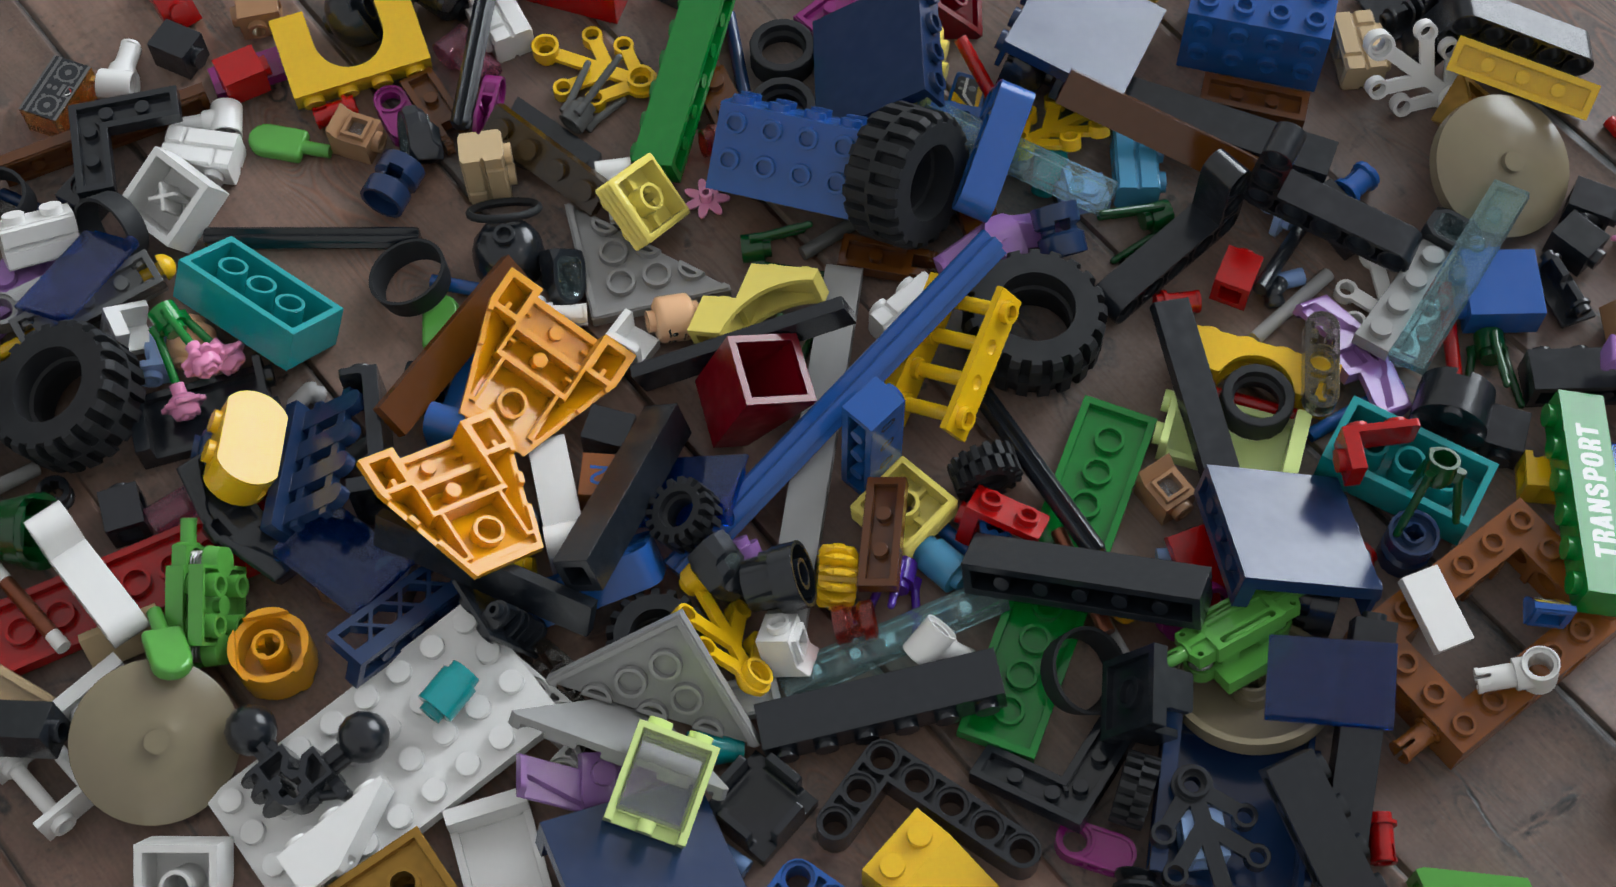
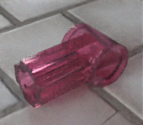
M463 24L456 26L432 45L437 58L445 67L451 70L455 67L459 71L461 69L468 28ZM485 52L479 88H481L485 75L499 76L502 73L501 64L487 52Z
M184 484L143 509L149 523L158 534L180 525V518H195L198 516Z

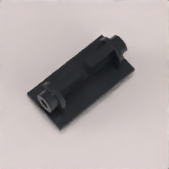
M1551 249L1540 256L1542 262L1538 263L1546 304L1561 328L1594 318L1596 314L1590 306L1591 301L1589 298L1584 297L1561 261L1562 255L1555 253Z

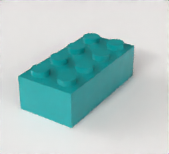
M233 236L227 237L178 261L173 297L285 371L336 344L344 308Z
M1354 395L1326 446L1313 475L1337 477L1343 491L1395 516L1398 512L1406 509L1420 485L1423 476L1414 485H1410L1408 480L1426 458L1429 448H1450L1460 456V467L1467 471L1463 481L1460 523L1458 525L1452 523L1453 483L1443 489L1429 487L1416 510L1429 514L1436 521L1440 529V538L1457 546L1467 530L1499 464L1420 427L1414 441L1411 443L1364 448L1368 469L1361 484L1344 486L1341 472L1337 473L1333 465L1334 443L1341 427L1355 421H1365L1369 424L1384 422L1389 418L1398 417Z

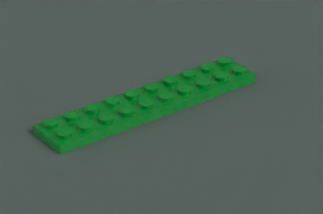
M1085 395L1055 472V477L1104 542L1106 552H1111L1158 419ZM1044 501L1041 512L1049 515L1050 520L1038 542L1055 544L1051 532L1064 526L1046 501ZM1069 535L1074 547H1078L1072 539V537ZM1007 600L989 648L994 647L1006 693L1007 707L1000 708L998 713L991 716L978 717L976 714L962 717L956 737L984 747L990 744L1034 763L1055 706L1047 696L1042 685L1040 674L1042 656L1047 646L1053 640L1073 628L1084 626L1088 613ZM1065 639L1058 651L1056 672L1061 687L1078 639Z

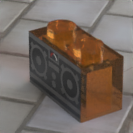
M54 55L18 108L29 129L51 137L70 130L68 105L97 100L95 93L96 76L92 68Z

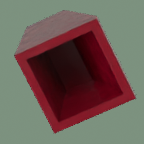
M797 333L727 336L695 380L713 448L748 446L814 405L817 401Z

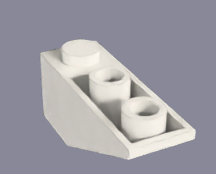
M380 775L376 779H370L360 784L354 790L353 797L341 806L328 809L321 815L317 825L306 833L295 835L285 844L284 850L276 856V859L296 887H326L357 866L395 791Z

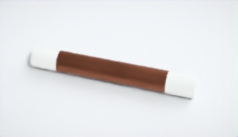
M0 563V588L58 654L66 652L71 646L70 641Z

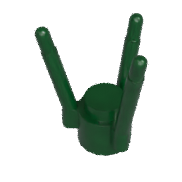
M1167 199L1148 204L1099 211L1097 215L1099 221L1137 216L1141 229L1151 232L1110 259L1112 265L1132 255L1175 218L1173 208Z
M812 221L796 223L760 233L741 234L743 264L791 266L765 260V258L772 257L771 241L803 234L807 228L813 226ZM819 271L822 278H824L825 271Z
M1485 327L1477 330L1473 334L1474 345L1466 347L1467 364L1465 376L1469 377L1471 371L1474 372L1476 360H1480V363L1484 366L1497 365L1503 386L1505 388L1511 387L1518 408L1523 409L1525 402L1510 361L1504 332L1498 327Z
M1430 447L1426 458L1409 478V484L1414 485L1423 476L1420 485L1393 531L1395 538L1400 537L1429 487L1443 489L1453 483L1452 523L1454 525L1460 523L1463 481L1467 471L1460 467V456L1452 449L1447 447Z

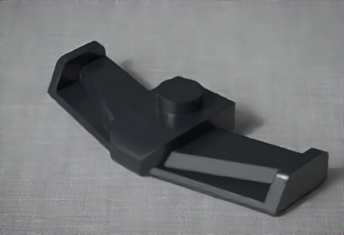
M202 452L176 468L203 524L202 533L214 546L229 547L234 555L279 585L284 584L306 568L307 560L305 557L297 555L279 541H276L260 530L263 510L257 503L250 506L232 505L217 498L207 488L203 481L206 462L201 461Z

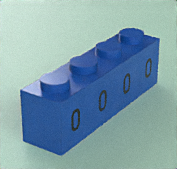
M877 376L872 378L842 406L841 479L859 495L866 490L867 477H881L902 456L905 400L896 386L891 383L885 384Z

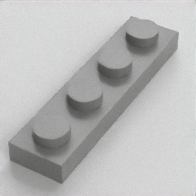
M1423 239L1409 270L1406 272H1401L1400 270L1357 329L1351 343L1385 361L1435 291L1437 285L1445 277L1449 266L1453 265L1456 255Z

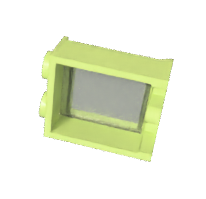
M650 716L648 721L639 719L602 820L683 849L686 847L720 748L713 746L714 739L703 733L690 730L688 736L672 731L674 724L662 718Z

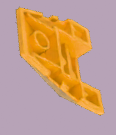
M511 267L489 298L458 413L467 419L493 409L513 438L516 447L515 453L523 458L615 388L636 355L607 334L597 340L538 298L543 288Z
M493 409L460 421L453 437L444 442L399 458L394 448L391 447L359 459L356 463L375 495L474 580L541 552L544 548L532 504L528 503L524 491L525 479L523 472L518 470L514 456L516 451L514 440Z

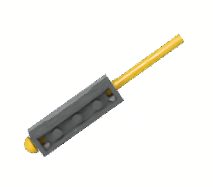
M143 249L8 320L17 337L0 345V362L9 358L11 355L9 350L15 344H21L25 340L24 336L32 330L40 331L42 325L74 319L77 322L85 321L98 328L101 323L102 308L146 300L147 302L163 294L169 289L161 276L166 275L168 280L174 277L176 273L175 261L166 254H157L154 256L158 262L153 263L146 249Z

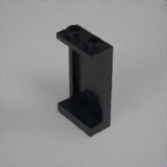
M258 353L251 355L253 366L239 369L230 376L220 374L210 377V379H202L185 384L187 392L206 394L207 399L200 406L201 414L189 421L176 422L171 415L161 414V410L172 397L169 388L146 394L145 403H141L139 408L142 411L139 423L135 422L131 428L135 453L144 468L147 470L191 458L195 435H202L204 429L207 428L214 409L221 410L228 397L233 393L245 390L260 392L274 399L282 407L279 397L272 396L271 387L277 386L271 364L264 365Z
M357 363L348 368L339 369V379L343 389L351 387L363 393L364 408L362 411L365 412L368 456L391 447L394 448L393 431L373 411V408L387 393L377 364ZM364 476L346 478V488L350 491L349 499L361 527L375 525V517L382 508L394 512L375 495Z

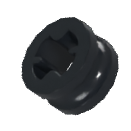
M51 475L42 479L36 486L35 492H46L48 494L53 492L56 494L55 490L60 489L63 493L61 497H54L62 503L66 510H69L74 504L76 497L69 482L59 475Z

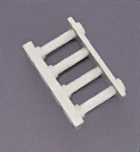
M112 652L52 702L72 721L80 701L88 690L103 676L123 666L124 663ZM64 744L58 759L54 760L77 787L57 803L27 769L28 764L35 758L0 757V784L3 785L8 780L13 779L43 813L32 824L50 842L56 836H62L69 832L76 824L77 819L94 806L85 796L74 778L68 757V749Z

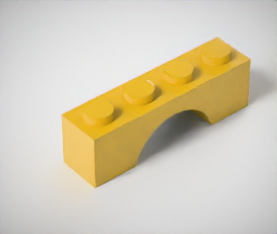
M1197 325L1216 387L1223 380L1227 379L1231 372L1241 366L1251 364L1270 366L1283 373L1291 383L1295 394L1294 408L1313 412L1312 418L1322 420L1327 417L1333 403L1342 368L1341 364L1331 362L1325 357H1312L1301 354L1285 346L1276 347L1261 343L1249 336H1236L1225 333L1213 326Z

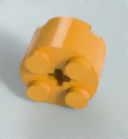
M264 607L254 610L242 619L243 622L236 631L232 630L227 641V657L245 688L254 697L266 700H282L311 687L318 667V650L305 624L299 618L289 613L288 610L280 607Z

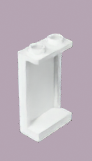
M516 788L442 811L446 827L451 836L463 887H553L545 857L540 856L535 843L537 828L529 800L516 797Z

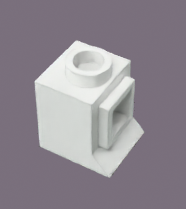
M798 613L765 614L755 643L761 660L770 667L773 677H810L819 648L810 643L804 622H800Z

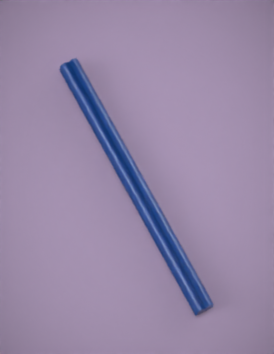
M981 230L720 501L721 503L718 505L723 508V515L716 517L722 523L720 528L714 526L713 532L723 529L731 536V539H734L842 426V406L875 376L884 382L1007 254L1002 249L1003 244L995 236L991 237L986 230ZM686 550L685 554L672 551L664 560V563L677 577H680V572L689 563L687 557L690 553Z

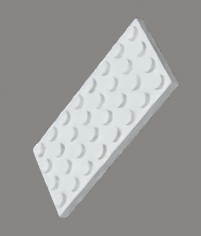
M461 605L402 648L401 653L387 667L359 688L351 687L278 743V745H285L301 759V755L312 746L323 753L337 743L340 724L347 716L357 711L377 713L386 721L390 731L389 747L382 757L371 763L352 762L340 772L346 780V785L352 792L363 782L376 779L379 775L395 790L357 865L416 826L423 834L443 818V810L459 806L516 761V754H525L544 739L545 732L531 727L516 729L511 727L508 721L512 710L554 705L555 703L513 649L498 642L491 644L476 630L478 622ZM453 660H456L469 669L480 681L474 687L476 690L474 695L451 722L442 719L438 724L419 709L424 702L418 696L444 665L448 667ZM255 760L221 786L208 802V805L229 836H234V843L264 887H296L276 859V856L284 850L285 844L292 837L308 832L319 823L318 820L324 812L332 807L341 806L345 802L339 799L323 801L322 804H319L309 814L299 815L286 810L276 817L265 818L262 814L265 804H255L251 799L253 789H245L241 785L244 775L259 762ZM283 775V777H284L287 781H289L290 783H292L293 786L296 788L294 791L296 792V794H297V796H298V794H299V792H298V790H297L298 785H296L295 783H293L292 781H290L289 779H287V778Z

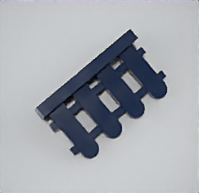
M351 387L345 388L341 396L326 403L321 400L315 403L312 410L298 400L286 405L285 412L288 416L278 477L268 489L260 530L287 548L300 544L302 530H304L306 523L319 517H323L325 520L333 517L334 511L341 508L349 498V489L339 482L340 478L347 476L353 470L356 459L345 450L346 447L355 443L361 434V427L351 420L352 416L358 414L364 408L363 393ZM326 456H329V457H327V458H325V459H323V460L317 462L318 460H320V459H322V458H324V457H326ZM324 486L323 489H320V490H318V491H316V492H314V493L311 494L312 491H315V490H317V489H319V488H321V487Z

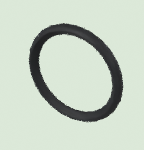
M499 198L476 203L470 206L465 214L467 219L477 223H508L531 218L539 214L543 206L540 201L532 198ZM504 206L533 207L509 214H475L482 210Z

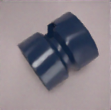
M387 149L376 164L375 173L370 174L362 187L360 195L363 201L376 212L388 217L397 218L401 217L412 198L411 194L416 192L426 173L423 166L409 154L397 149Z
M1076 199L1047 205L1030 211L1034 232L1041 234V238L1037 242L1040 253L1050 255V252L1053 251L1062 254L1061 258L1088 251L1084 230L1077 228L1076 225L1081 220ZM1059 223L1063 231L1055 232V224Z
M1415 510L1409 523L1398 538L1393 536V531L1404 511H1400L1392 517L1377 546V560L1381 568L1394 577L1403 578L1423 570L1440 541V529L1436 521L1429 514L1420 510Z

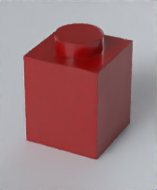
M251 44L211 60L228 98H233L243 103L272 90L267 76L273 74L264 55L258 57Z
M1229 245L1214 279L1209 299L1244 311L1253 290V285L1258 278L1264 257L1255 254L1247 248Z

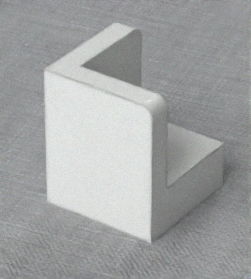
M146 300L102 308L100 330L128 347L129 351L135 355L145 353L144 344L145 342H150L149 328L146 324L149 306Z
M627 308L624 309L606 332L608 336L636 355L630 366L651 359L660 348L658 338L635 326L633 312Z

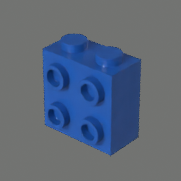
M1535 249L1460 250L1454 265L1449 266L1448 283L1455 290L1456 319H1460L1462 334L1475 333L1477 330L1485 327H1498L1504 333L1538 331L1547 315V308Z

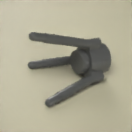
M617 54L586 96L584 98L578 97L575 100L591 66L590 60L584 62L567 100L559 109L561 112L559 116L560 121L572 132L581 135L586 130L588 133H591L597 124L627 102L626 97H621L595 117L593 113L596 109L590 103L622 60L621 54Z

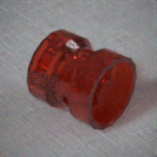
M872 599L858 601L856 606L847 607L845 604L831 606L832 623L838 645L852 643L854 638L863 637L865 640L879 638L878 623Z

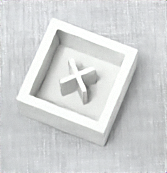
M157 146L153 148L122 194L138 210L151 235L167 247L190 254L203 235L204 229L209 226L230 195L180 156Z

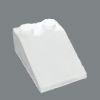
M151 836L133 844L134 887H233L234 836Z

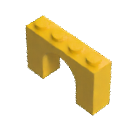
M373 0L383 30L382 43L377 53L370 60L352 67L332 64L317 52L302 11L268 21L298 110L303 108L312 110L313 107L326 104V101L336 98L342 99V94H345L346 97L350 95L356 97L362 90L372 87L378 90L383 86L392 85L395 80L423 71L429 66L433 69L431 57L411 0Z

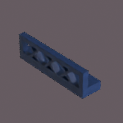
M420 566L328 632L325 636V642L348 661L345 679L356 689L387 667L401 653L402 648L460 605L458 599L461 596L453 585V580L449 582L431 581V574L434 571ZM407 591L425 592V600L420 603L402 602V595ZM378 612H395L396 621L392 624L373 623V616ZM349 633L367 634V642L356 650L342 638Z

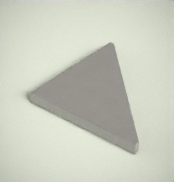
M570 203L564 204L574 248L581 250L585 259V294L593 327L615 322L626 308L633 312L634 318L645 316V311L651 310L652 301L657 296L686 293L692 301L697 300L698 304L703 295L717 297L732 296L729 284L725 282L720 283L706 276L704 271L682 260L677 261L663 254L661 249L651 244L636 251L630 242L625 240L622 232L618 231V228L596 216L591 217L577 210Z
M683 609L549 673L546 678V682L550 686L557 687V685L580 691V695L609 704L616 702L636 708V712L659 717L664 720L672 719L691 725V729L717 737H731L747 742V746L753 748L761 743L760 735Z
M596 699L512 710L508 723L516 729L531 727L545 732L544 739L575 749L578 744L601 752L600 759L622 766L639 719L648 721L650 716L636 712V708L616 702L609 704ZM643 741L634 765L658 773L656 777L658 780L687 790L689 785L694 786L702 762ZM712 771L706 791L714 800H725L729 788Z

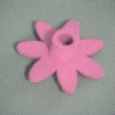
M699 179L698 181L699 190L685 189V194L692 198L686 205L690 210L698 208L700 219L705 218L709 209L717 215H722L723 211L719 203H725L730 200V196L705 188L706 181L704 179Z

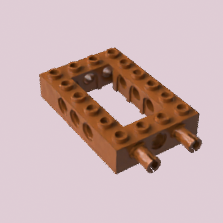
M1518 498L1432 565H1438L1456 602L1459 600L1464 602L1468 599L1476 586L1487 578L1490 580L1495 578L1505 563L1508 562L1521 575L1519 579L1524 584L1528 582L1543 598L1563 600L1570 603L1569 595L1564 590L1566 576L1564 560L1559 555L1561 537L1522 498ZM1401 589L1372 611L1387 615V621L1399 623L1388 704L1411 728L1396 740L1391 741L1389 748L1395 756L1407 747L1397 759L1403 764L1410 763L1415 756L1426 747H1429L1452 770L1543 696L1532 694L1527 690L1517 691L1516 687L1485 692L1480 695L1477 689H1475L1463 699L1411 644L1421 629ZM1577 612L1564 629L1551 628L1516 657L1523 656L1529 648L1534 646L1551 648L1560 658L1561 668L1557 681L1558 684L1616 637V617ZM1348 630L1337 648L1343 656L1345 654ZM1541 664L1529 667L1530 672L1537 676H1546L1551 673L1546 666ZM1340 676L1339 678H1337V679H1338L1337 694H1339V690H1340L1341 676Z

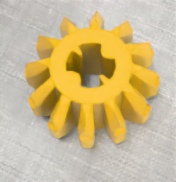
M842 543L823 544L819 548L815 575L817 585L816 604L818 607L840 611L841 609L850 610L854 606L859 565V553L855 547L846 546Z

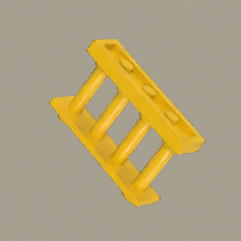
M1462 35L1458 39L1446 68L1448 71L1585 121L1601 88L1600 85Z
M930 272L924 289L939 275V273ZM997 286L991 301L965 296L954 308L985 315L977 336L945 329L951 316V311L886 379L885 384L891 383L896 386L904 397V427L911 413L941 420V429L958 441L965 443L969 431L975 424L976 414L1012 325L1018 318L1019 308L1022 303L1006 288ZM940 343L971 350L962 371L931 364ZM925 378L956 385L948 406L917 399Z

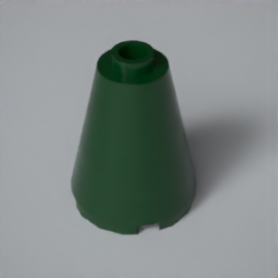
M33 492L0 501V562L33 571H42L52 567L23 522L53 504L52 502H56L57 499L53 495L46 492Z

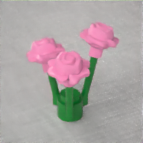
M172 299L165 300L154 306L147 314L148 319L153 324L148 331L157 344L172 384L169 386L172 397L161 410V414L171 415L176 422L189 421L201 414L200 406L207 399L206 394L187 392L184 382H180L163 337L166 336L168 340L180 337L186 344L185 350L188 353V358L181 364L186 378L210 379L212 375H217L220 372H223L226 376L234 374L246 361L245 354L243 353L245 344L239 340L224 345L218 338L213 339L192 320L185 309L180 310ZM187 327L191 329L204 343L200 344L199 341L193 340L190 337V335L186 332Z

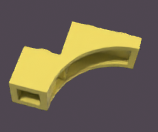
M751 263L736 298L728 296H702L687 332L694 344L763 322L769 317L792 307L824 302L829 291L818 268Z

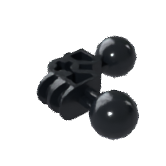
M245 704L235 709L227 718L224 730L227 743L232 750L240 755L255 756L259 761L244 775L241 785L245 789H253L251 799L255 804H265L262 811L265 818L276 817L286 810L299 815L309 814L319 804H322L323 801L339 799L346 802L353 796V792L346 785V780L340 772L352 762L371 763L381 758L388 749L390 741V731L386 721L377 713L369 711H357L347 716L338 728L337 743L328 751L323 753L312 746L301 755V759L285 745H278L276 743L278 725L273 713L264 706ZM283 775H284L287 779H289L290 781H292L293 783H295L296 785H298V787H297V790H298V792H299L298 796H297L296 792L294 791L296 788L293 786L292 783H290L289 781H287V780L283 777Z

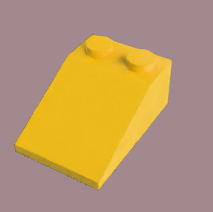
M916 808L862 869L861 884L865 887H999L948 832L919 808Z

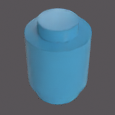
M934 536L927 537L917 547L913 555V559L918 563V569L946 593L954 589L959 591L964 587L961 568L964 556L944 539H936Z

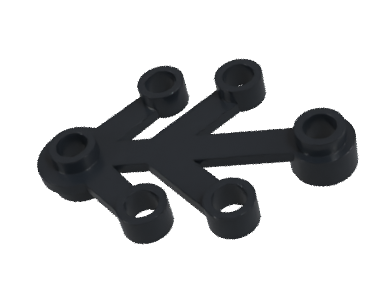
M1186 764L1179 767L1171 779V791L1175 798L1162 820L1152 826L1149 840L1158 849H1168L1171 847L1177 835L1175 828L1189 807L1194 826L1175 859L1165 865L1161 873V880L1164 886L1184 887L1189 877L1188 869L1201 847L1214 887H1234L1232 886L1220 845L1243 858V863L1248 870L1255 873L1264 871L1271 861L1269 849L1260 843L1253 844L1211 818L1208 805L1230 816L1232 826L1240 832H1248L1254 828L1258 821L1256 808L1248 803H1239L1215 789L1213 779L1205 768L1196 764ZM1186 781H1193L1198 785L1199 790L1197 792H1190L1185 788L1184 783ZM1237 813H1248L1252 821L1250 823H1242L1238 819ZM1158 829L1166 830L1170 834V839L1167 841L1158 839L1155 831ZM1250 853H1260L1264 857V863H1254L1250 858ZM1171 869L1178 870L1182 875V880L1179 882L1172 881L1168 877L1167 872Z

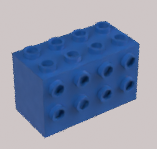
M1190 0L1176 65L1314 92L1331 42L1338 0Z
M741 91V94L734 93L733 97L721 100L705 188L848 220L849 216L845 212L843 204L846 201V197L842 194V184L846 180L844 169L845 164H848L850 154L848 153L851 145L856 143L858 139L857 133L861 126L867 125V117L847 114L846 117L838 118L832 116L833 110L817 106H811V109L805 110L797 109V102L777 98L776 102L762 101L763 95L749 91Z

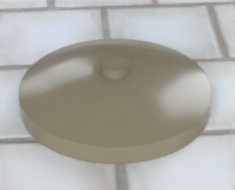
M1492 94L1481 96L1452 111L1441 123L1434 136L1429 158L1432 185L1442 207L1451 209L1473 221L1481 231L1482 237L1486 239L1511 240L1539 230L1558 212L1568 189L1570 171L1568 155L1561 135L1555 125L1534 105L1509 95Z
M1291 625L1287 638L1296 647V658L1230 695L1215 679L1206 683L1193 681V712L1186 715L1183 714V723L1205 742L1229 752L1246 755H1269L1294 749L1315 737L1326 726L1334 712L1337 700L1338 679L1333 660L1322 644L1301 628ZM1183 662L1176 669L1184 671Z
M147 659L120 666L103 676L88 690L73 715L68 734V757L74 778L85 796L96 807L123 822L142 826H159L187 819L206 808L208 802L220 787L231 779L235 771L239 754L230 748L224 734L226 720L235 708L223 688L208 674L194 666L184 678L170 681L156 677L151 671Z

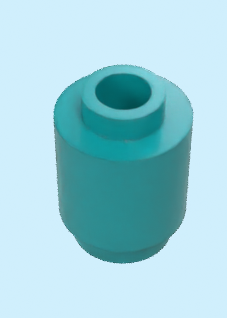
M453 660L448 667L444 665L419 694L418 697L424 702L419 709L438 724L442 719L451 722L476 692L474 687L480 680L464 665Z

